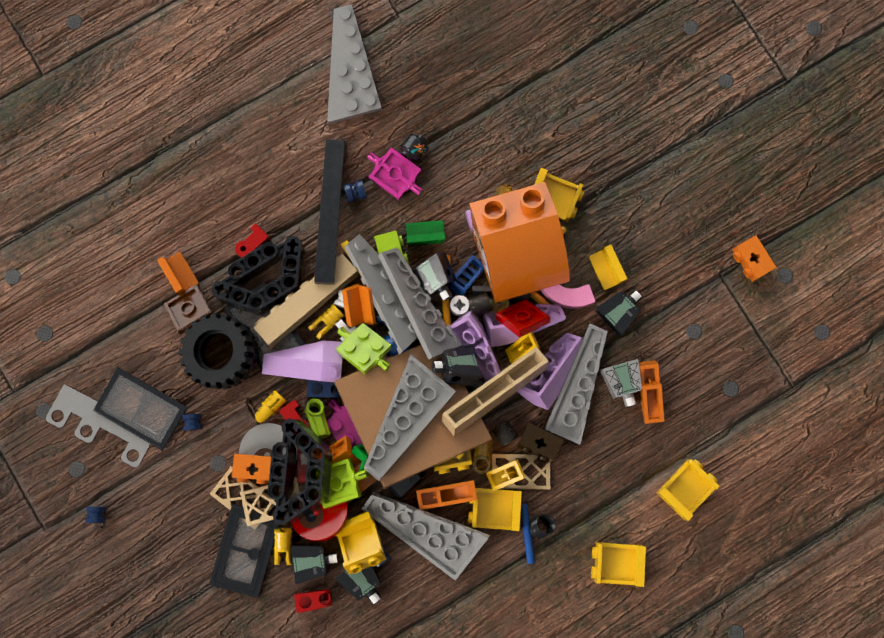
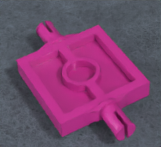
M392 147L381 158L373 152L368 155L367 159L376 164L374 170L369 175V179L397 200H400L409 189L418 196L423 191L422 188L415 184V179L420 174L421 169Z
M333 398L328 402L334 410L332 417L327 420L329 431L337 441L344 436H348L351 439L353 450L354 446L363 443L346 407H340Z

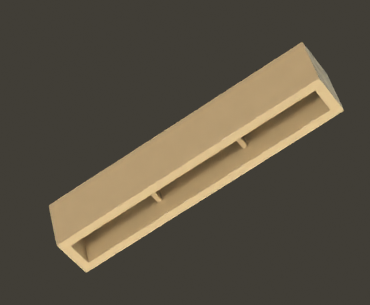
M343 254L339 257L336 256L334 285L315 284L314 278L310 281H305L296 293L292 292L285 298L283 304L273 307L270 311L271 314L266 318H260L255 323V332L270 349L273 348L335 296L339 290H342L358 276V270Z
M535 347L442 414V422L455 437L546 371L549 361Z

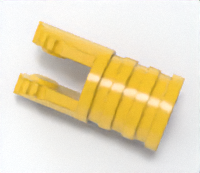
M332 304L308 328L312 331L323 321L327 326L318 332L316 337L320 340L345 316Z
M274 390L261 403L262 406L258 411H256L254 415L256 422L261 423L271 415L274 416L287 403L286 399Z
M277 528L274 530V565H279L281 561L280 552H286V564L292 565V529Z

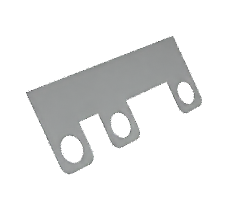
M64 384L46 416V421L56 427H63L72 412L82 418L75 430L77 438L90 443L101 427L129 442L121 456V460L133 467L139 466L150 443L94 412L93 409L97 401ZM55 410L63 412L64 418L62 421L54 422L51 415ZM141 425L142 427L148 429L149 431H151V432H153V433H155V434L157 433V432H155V431H153V430H151V429H149V428H147V427ZM82 426H91L93 430L92 435L83 437L80 433ZM131 449H135L139 453V458L135 462L127 459V453Z

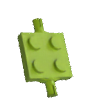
M362 323L351 333L344 329V327L338 330L337 333L345 338V340L336 348L337 353L364 375L377 365L385 370V372L391 368V365L383 360L384 356L392 349L391 344L367 325Z
M349 458L333 463L331 467L329 497L322 504L323 509L360 498L361 493L358 480L368 478L369 474H366L368 472L363 470L356 473L352 460ZM320 470L316 473L318 479L321 476ZM316 490L314 495L318 494L319 496V492Z

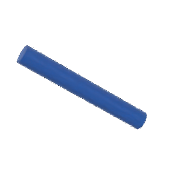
M521 504L527 564L535 563L532 535L529 531L528 504Z

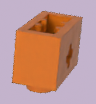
M757 235L732 249L734 259L742 265L744 275L751 279L752 282L777 268ZM752 257L755 258V261L753 262L750 261V258Z
M234 454L232 478H237V482L249 483V479H255L257 484H268L271 457ZM255 464V467L258 468V471L254 472L253 475V471L249 470L250 467H253Z

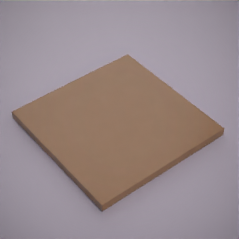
M419 345L386 359L385 361L391 365L387 372L377 365L366 375L361 371H357L334 382L368 456L410 355L414 356L431 371L432 362L440 361L442 355L429 360L422 345ZM434 373L444 381L442 373ZM448 384L456 393L380 480L384 489L492 440L482 418L475 421L455 437L442 422V414L469 395L465 386Z

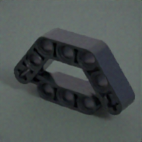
M290 236L278 246L272 242H267L235 261L228 268L229 276L213 284V295L222 303L256 315L264 314L285 301V298L292 292L296 293L301 285L304 247L300 239ZM294 245H297V246L294 248V254H295V255H293V251H292L291 248H293ZM275 250L274 255L266 256L268 251ZM283 257L281 277L257 292L237 286L274 265ZM253 260L259 261L256 266H250ZM291 262H296L297 265L295 268H288V265ZM237 270H242V274L240 276H234V273ZM288 281H295L292 287H286ZM272 291H279L276 297H270ZM238 295H244L242 301H236ZM256 301H262V305L260 307H253Z
M286 419L283 422L282 442H277L272 448L268 494L272 499L276 500L273 520L278 525L296 522L323 504L329 497L332 450L303 421L297 419ZM308 436V438H309V443H308V445L306 446V444H305V439H306V437ZM284 447L286 448L285 455H283L282 453ZM297 447L308 458L305 489L290 499L293 492ZM320 450H322L323 453L321 459L318 456V452ZM282 466H283V468H284V474H283V475H281V472H280ZM318 470L321 472L319 479L316 476ZM280 486H281V488H282V494H281V495L279 494V491H278ZM316 490L319 492L317 499L314 496ZM300 501L303 503L302 509L299 508Z

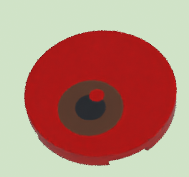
M348 502L327 509H323L321 504L292 523L296 532L307 540L327 541L335 537L344 528L348 516Z

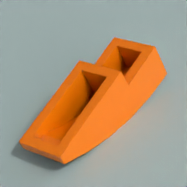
M655 360L639 362L642 390L639 393L644 423L664 422L659 364Z
M474 480L416 490L419 509L421 510L477 500Z

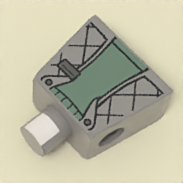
M638 359L600 370L613 398L622 396L625 407L637 404L634 393L642 390Z

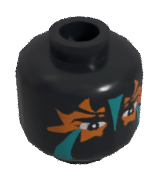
M410 134L400 146L402 150L400 152L401 155L411 162H418L428 151L426 138L421 134Z

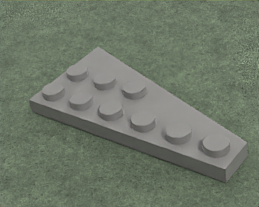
M352 4L334 9L328 124L382 110Z
M359 234L345 246V249L354 267L358 268L362 276L361 281L363 285L371 288L373 304L381 320L386 323L391 339H394L398 347L396 349L398 353L401 354L417 338V335L378 256L379 254Z
M412 355L409 357L364 466V469L378 481L384 477L456 393L453 388Z
M375 492L362 507L363 511H369L376 521L454 580L459 577L490 536Z

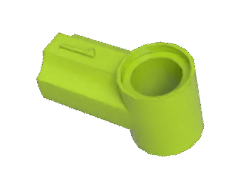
M319 399L310 400L305 409V416L308 418L310 429L319 438L324 439L330 436L324 414V404ZM317 407L319 412L312 413L309 408Z

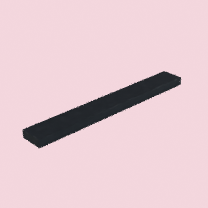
M326 139L315 284L334 285L345 140Z

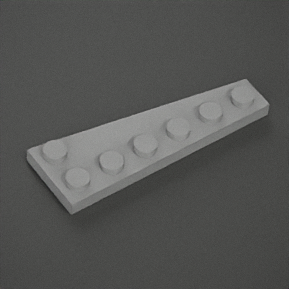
M398 248L380 253L378 256L428 359L430 360L442 355L446 349L462 346L451 327L446 325L441 318L442 314L439 309L436 310L431 303L429 294H425L420 287V281L412 272V269Z
M593 324L588 325L581 346L544 430L578 445L582 441L600 359L608 332Z

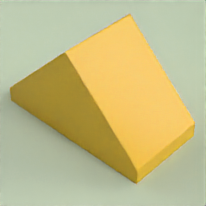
M532 331L519 338L505 351L511 364H513L535 347L539 350L540 347Z
M518 459L486 473L493 491L526 478Z

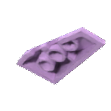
M506 303L481 306L485 331L491 347L511 344L519 339L517 335L496 320V313L510 307L506 306ZM535 305L550 316V323L534 330L533 333L565 320L566 316L561 306Z
M472 310L460 316L450 327L462 346H473L480 373L487 382L499 374L501 370L483 325Z
M566 333L551 345L549 351L544 355L549 361L547 370L517 392L533 405L549 410L562 389L583 341L582 337Z
M322 340L264 354L262 374L335 382L341 378L342 356L337 353L336 348L342 342Z

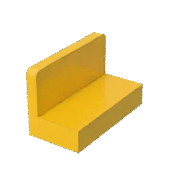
M612 245L606 246L603 250L589 256V260L603 290L612 288L627 280Z

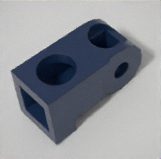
M307 381V398H341L334 382Z

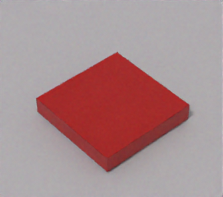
M525 299L496 313V320L520 338L550 323V316Z

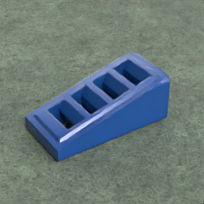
M471 255L455 274L456 281L449 288L456 294L464 296L483 273L484 267L482 262ZM470 264H473V265H474L475 267H477L479 270L476 271L475 269H473V268L470 266ZM465 270H468V271H469L470 273H472L474 276L472 277V276L469 275L467 272H465ZM460 276H463V277H464L465 279H467L469 282L467 283V282L464 281L462 278H460Z

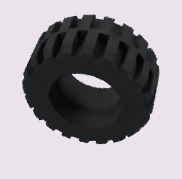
M224 314L205 315L200 318L201 321L195 320L192 322L191 325L193 327L185 330L184 333L187 335L185 338H181L180 343L183 346L182 349H179V355L183 357V359H180L181 366L186 367L184 369L186 375L191 376V380L195 383L214 389H229L232 385L237 386L241 384L240 380H246L250 376L248 371H253L255 368L253 361L258 358V354H255L258 345L253 341L255 336L252 332H249L250 328L246 324L241 323L240 320ZM225 334L229 336L233 344L232 358L222 369H211L205 360L206 345L214 336Z

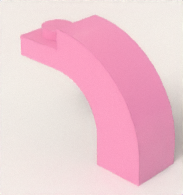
M559 284L541 290L549 301L567 309H580L595 303L589 284L575 289L565 288Z

